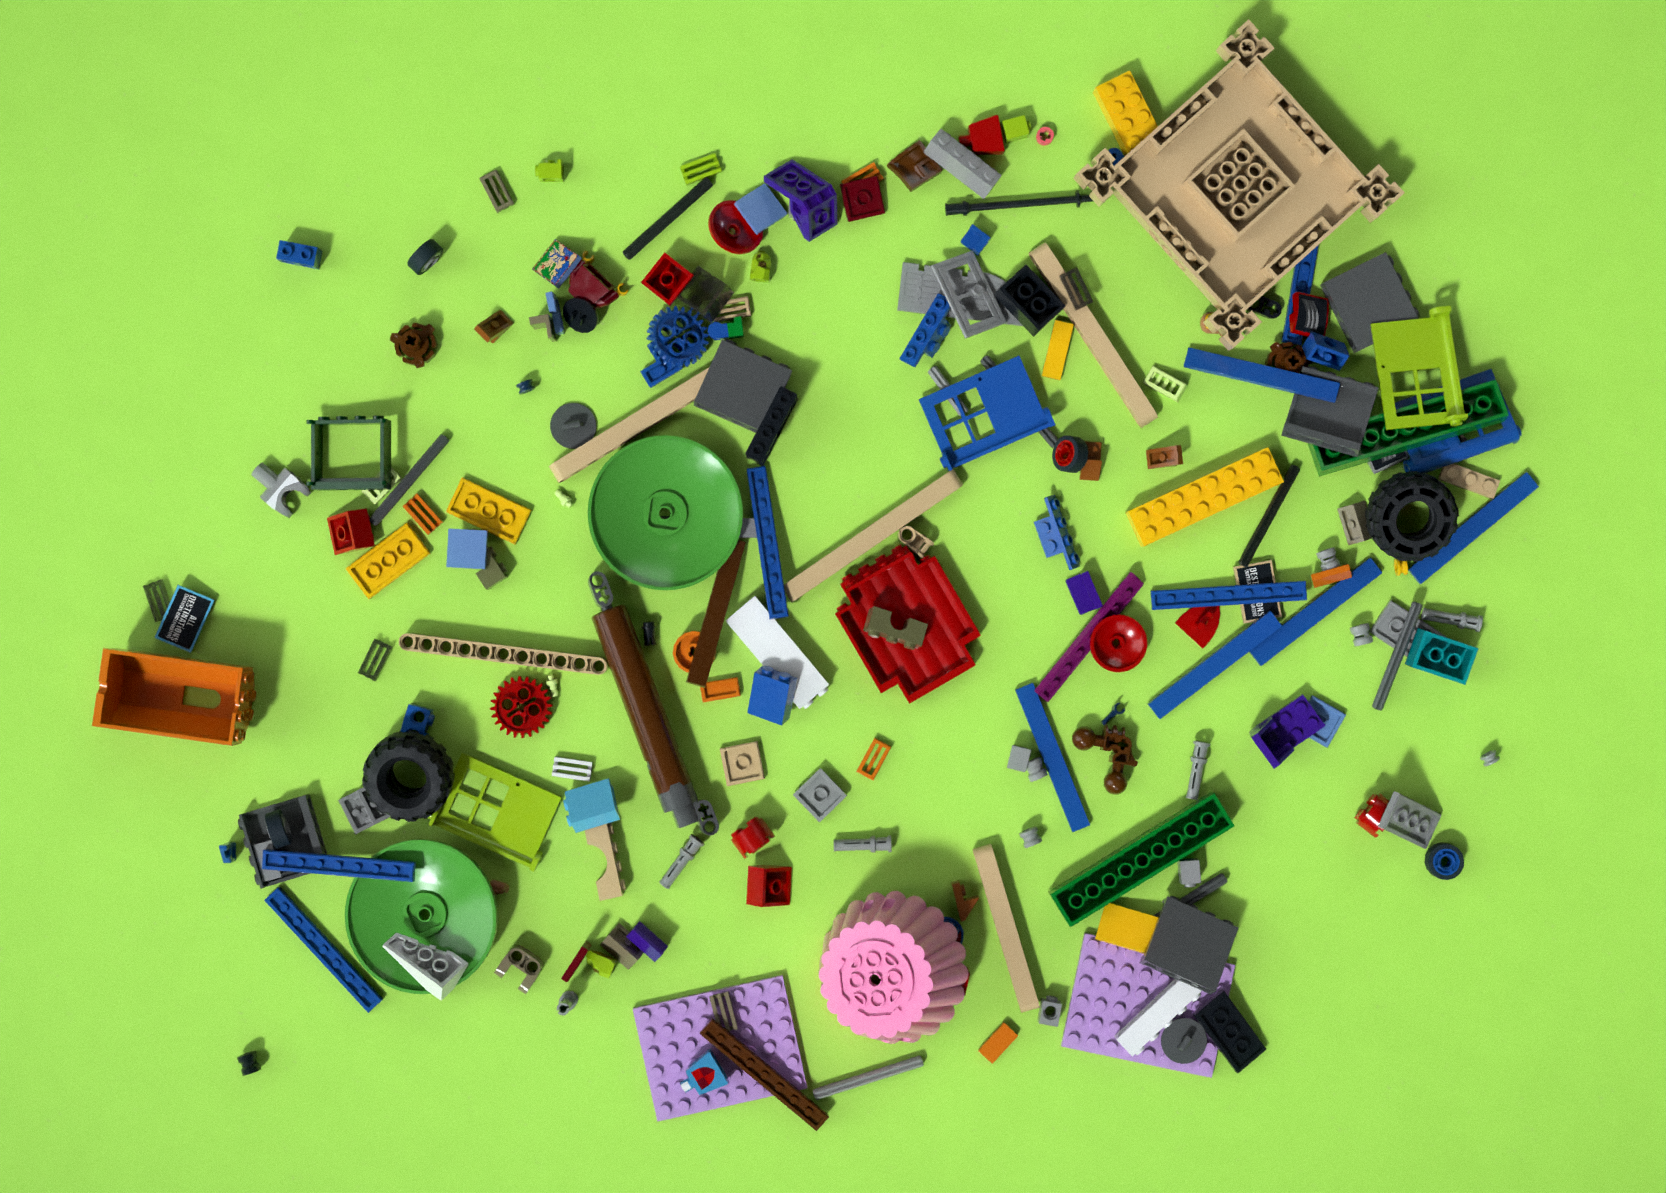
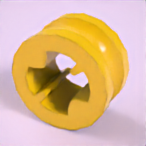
M1394 560L1396 576H1400L1401 573L1404 575L1408 574L1407 560Z

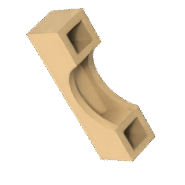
M612 823L585 830L587 844L601 849L607 859L606 872L596 881L600 901L623 896L626 890L625 880L620 877V872H622L620 860L617 861L615 854L618 853L616 841L613 842L611 834H614Z

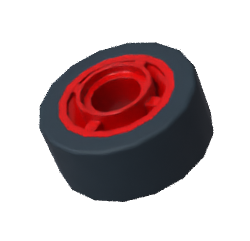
M1075 436L1059 438L1052 452L1055 467L1063 472H1079L1085 466L1088 459V447L1085 441Z

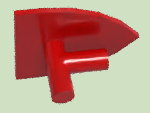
M1219 606L1193 607L1181 615L1175 624L1203 649L1210 642L1218 628L1220 619Z

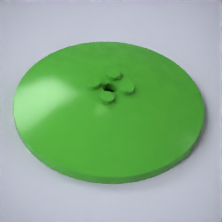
M678 436L647 437L619 450L604 464L598 473L588 501L590 534L603 560L612 570L627 581L653 590L682 589L702 582L713 575L732 554L742 527L743 506L741 494L729 468L707 447ZM662 508H667L670 511L669 518L662 519L659 516V511Z
M431 839L401 841L388 846L371 858L416 862L415 881L354 878L346 899L345 927L351 948L362 966L374 978L393 989L411 994H431L383 948V944L395 933L417 939L419 943L427 946L431 944L436 946V949L454 952L468 963L457 985L469 978L478 970L489 955L498 926V909L495 894L483 870L460 849ZM422 909H427L430 912L429 919H424L421 916Z

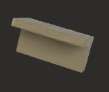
M549 314L529 317L530 325L535 330L547 328L548 338L552 342L556 341L553 319Z
M1365 501L1337 509L1348 545L1372 539L1366 527L1365 511L1367 505Z
M618 923L600 945L624 967L630 969L644 952L626 937L630 932Z

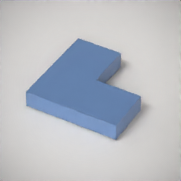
M552 291L545 294L549 312L552 314L555 333L562 335L565 333L558 297Z

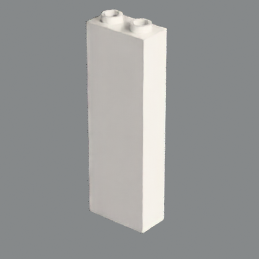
M756 596L726 620L763 666H770L776 671L787 672L797 678L793 702L799 709L802 707L804 709L808 708L814 702L812 698L817 694L821 697L829 690L827 688L829 683L775 619H769L768 610Z

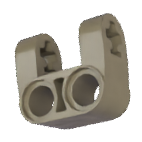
M517 945L503 958L494 973L502 978L511 964L527 974L518 990L526 994L542 970L543 962L540 957L525 947ZM513 951L521 952L522 959H515ZM529 962H536L538 970H531Z

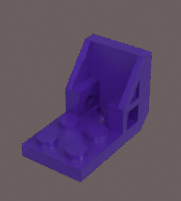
M793 159L764 175V182L790 199V212L807 241H812L838 225L837 194L830 183Z
M1301 694L1256 725L1249 733L1252 740L1273 769H1275L1295 750L1294 747L1325 727V724L1305 696Z

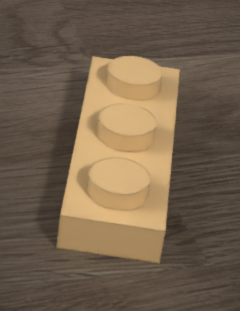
M1456 464L1442 467L1438 480L1490 499H1494L1500 480Z

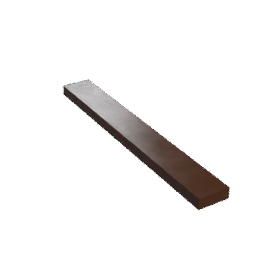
M737 541L732 554L721 568L717 570L687 676V683L703 688L706 687L746 543L744 541Z
M711 1018L700 1031V1035L814 1130L817 1131L829 1118V1114L715 1019Z

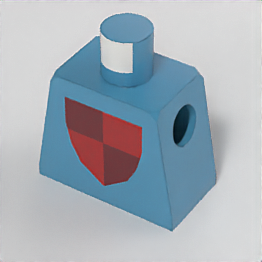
M710 1048L686 1068L688 1078L680 1082V1085L685 1093L695 1088L698 1094L701 1095L727 1085L729 1078Z

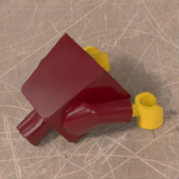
M584 251L582 254L583 259L580 260L570 273L569 293L573 297L586 299L595 309L610 305L619 298V295L625 296L628 290L626 292L619 290L624 283L619 284L615 291L616 287L591 265L594 261V255L590 259H586L588 251Z

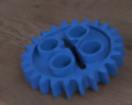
M674 306L672 311L667 307L665 312L660 310L658 315L656 314L649 323L651 327L647 329V332L650 335L646 339L652 342L648 347L655 348L652 354H659L657 360L664 358V365L669 361L671 362V367L676 363L679 368L683 366V363L688 367L690 362L695 364L697 359L700 360L703 356L702 354L706 352L707 349L705 347L709 342L705 339L709 335L703 332L707 327H701L703 320H696L698 314L691 316L692 310L686 313L684 307L680 311H678L677 306ZM676 321L681 322L683 327H679ZM688 328L691 329V331L686 332L681 338L678 337L671 344L664 345V343L671 341L674 336L677 337ZM661 331H665L668 337L663 336ZM687 337L692 338L694 343H690ZM672 347L678 348L679 353L674 352Z

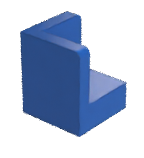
M972 224L962 238L961 244L978 256L991 237Z

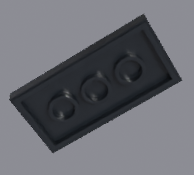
M1222 989L1192 1013L1236 1073L1241 1072L1267 1050Z

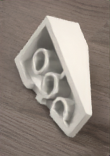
M395 933L383 944V948L428 992L441 1001L455 988L468 966V963L454 952L436 949V946L431 944L427 946L419 943L417 939Z

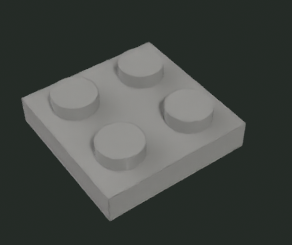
M821 768L793 794L819 823L847 796Z

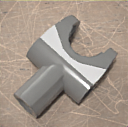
M262 462L251 474L267 488L260 498L271 508L288 518L293 515L286 505L288 493L296 490L307 497L311 494V491L303 481L287 468H284L277 475Z

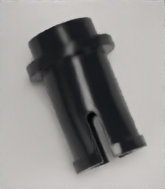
M643 622V626H641V629L644 630V646H650V644L657 645L655 637L657 625L654 622Z

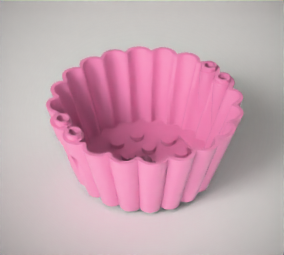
M891 891L886 897L875 892L869 894L865 902L861 900L851 902L846 913L838 914L834 918L832 930L826 933L823 941V950L819 962V978L822 981L821 994L825 999H828V1010L833 1014H837L838 1022L843 1026L850 1027L855 1034L889 1044H895L899 1041L914 1043L921 1038V1035L936 1034L940 1028V1023L949 1022L955 1014L953 1005H958L964 999L965 993L961 985L968 979V969L962 964L966 957V950L961 943L956 941L957 930L955 926L949 922H944L943 913L937 907H926L925 901L919 896H910L906 899L904 894L899 891ZM873 974L881 979L879 985L871 982Z

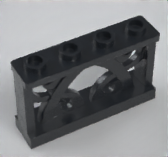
M780 386L745 453L746 458L764 466L798 401L796 393Z

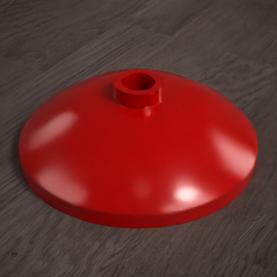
M727 200L717 204L711 211L708 219L709 231L714 241L724 250L734 254H747L755 250L762 240L763 231L758 235L755 234L734 205L735 200Z
M1111 615L1102 619L1094 627L1090 636V651L1094 660L1102 668L1112 672H1125L1133 669L1142 661L1147 650V637L1143 627L1135 619L1125 615ZM1115 639H1118L1119 644L1117 646L1113 645V641Z

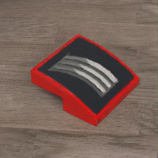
M1295 292L1292 295L1294 312L1289 315L1290 333L1309 336L1312 331L1325 336L1329 313L1328 299Z

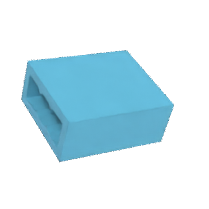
M609 778L565 791L566 799L563 800L565 810L569 812V815L566 816L569 827L572 826L576 833L620 820L614 789Z

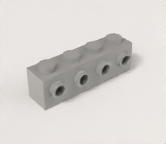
M942 129L932 138L923 152L983 199H985L1002 176Z

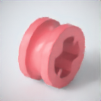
M1049 127L1040 128L1036 134L1037 142L1043 146L1049 145L1054 137V133ZM1040 133H1049L1048 136H1050V139L1046 138L1045 141H1043L1041 139L1042 136H1040Z

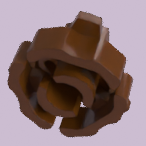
M413 323L412 327L414 329L405 325L398 333H391L390 341L395 344L396 355L401 357L404 363L416 366V368L425 367V363L430 362L436 354L432 350H430L427 356L423 357L427 350H429L428 337L432 341V348H438L436 337L433 335L435 329L432 325L424 326ZM401 350L408 357L414 358V360H408L407 358H405Z
M1292 342L1273 343L1270 346L1272 352L1267 355L1265 365L1270 366L1273 356L1276 355L1274 360L1275 368L1296 373L1302 371V367H1308L1309 364L1313 363V361L1306 359L1303 348L1300 345L1293 347Z

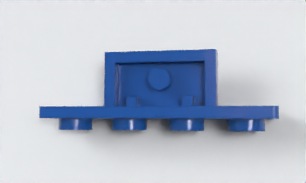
M937 294L900 356L902 362L916 367L924 353L933 358L934 354L938 352L940 344L949 334L950 327L952 326L945 319L950 310L945 296Z
M1055 495L1045 497L1044 500L1050 516L1035 521L1034 524L1046 558L1063 552L1069 570L1080 567V559L1074 550L1073 539L1066 528V519L1060 511V502Z

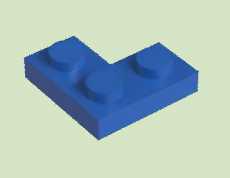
M648 347L651 353L655 349L654 347ZM656 353L652 354L656 362L640 372L651 389L683 368H679L677 363L671 367V362L669 361L664 365V358L657 360L659 354Z

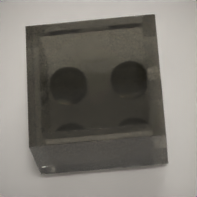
M697 266L692 273L694 277L677 299L684 306L712 324L734 292L727 284L712 276L700 266Z

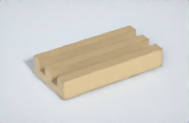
M748 296L710 303L714 322L732 320L738 316L742 318L751 316ZM745 302V305L715 310V307ZM746 309L747 311L743 313L727 315L722 317L716 316L718 314L734 312Z

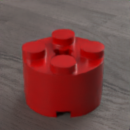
M1381 793L1378 795L1372 794L1366 801L1368 806L1363 810L1360 809L1355 815L1356 824L1376 838L1378 836L1376 832L1378 830L1383 832L1384 830L1378 827L1390 800Z
M754 817L746 823L748 827L744 830L739 828L731 834L733 838L731 839L732 843L744 859L749 857L747 853L753 854L770 842L768 837H775L763 818Z

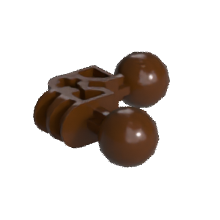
M1105 723L1102 735H1096L1087 726L1077 728L1072 735V742L1077 749L1084 751L1091 749L1093 746H1098L1100 750L1113 751L1109 755L1108 761L1113 763L1112 771L1105 776L1104 787L1113 795L1123 793L1128 785L1126 775L1123 773L1124 765L1135 767L1138 764L1132 755V742L1125 736V727L1123 726L1120 731L1117 730L1116 725L1108 729V725ZM1109 742H1123L1125 743V747L1121 748L1120 746L1116 744H1110Z

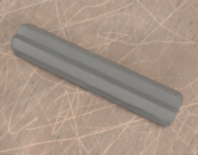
M937 366L929 369L928 374L940 390L950 386ZM957 395L958 400L965 414L967 413L968 408ZM954 398L947 399L958 415L961 416Z

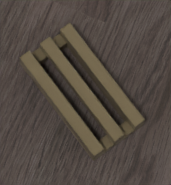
M497 170L479 178L497 213L514 205ZM494 175L508 200L506 203L492 178ZM486 179H489L501 203V206L498 207L487 183L485 182Z
M726 991L709 996L715 1020L721 1024L715 999L718 998L725 1029L729 1032L737 1030L738 1026L729 992ZM724 996L728 1005L732 1026H729L722 1000Z

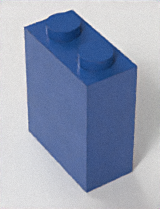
M770 666L760 667L754 672L747 713L783 725L790 719L797 678L787 672L776 671Z

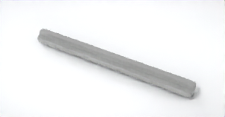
M916 1056L813 1090V1094L816 1100L922 1067L924 1063L921 1056Z

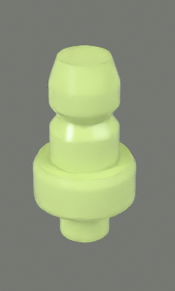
M559 489L555 491V495L559 498L563 507L571 508L573 506L571 503L572 499L569 496L563 494Z
M553 674L548 675L546 684L551 690V695L553 697L558 696V680L554 678Z

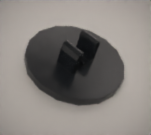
M574 297L565 303L563 315L565 321L572 329L580 333H589L595 329L598 324V314L589 301L580 297Z

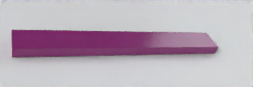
M1130 572L1034 690L1045 701L1049 702L1089 653L1090 636L1094 627L1108 616L1119 615L1144 585L1135 574Z

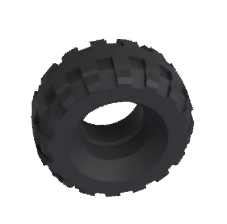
M1418 471L1399 472L1392 475L1388 480L1384 479L1378 485L1377 490L1372 492L1365 511L1366 527L1375 544L1389 556L1401 561H1423L1424 558L1429 556L1432 558L1439 554L1438 551L1443 547H1447L1451 542L1450 538L1456 533L1458 527L1457 517H1459V511L1453 494L1437 478ZM1415 501L1424 502L1429 507V519L1425 526L1419 531L1409 534L1399 531L1396 519L1400 510L1408 503Z
M410 730L409 732L399 731L385 737L373 748L363 767L362 782L363 787L367 791V798L377 806L376 809L379 812L390 815V818L394 820L405 819L407 822H413L421 818L425 819L441 808L451 793L455 778L453 761L447 755L446 748L442 744L435 742L434 738L428 734L422 735L418 731ZM401 760L417 763L425 772L426 784L421 788H408L402 785L394 775V764Z

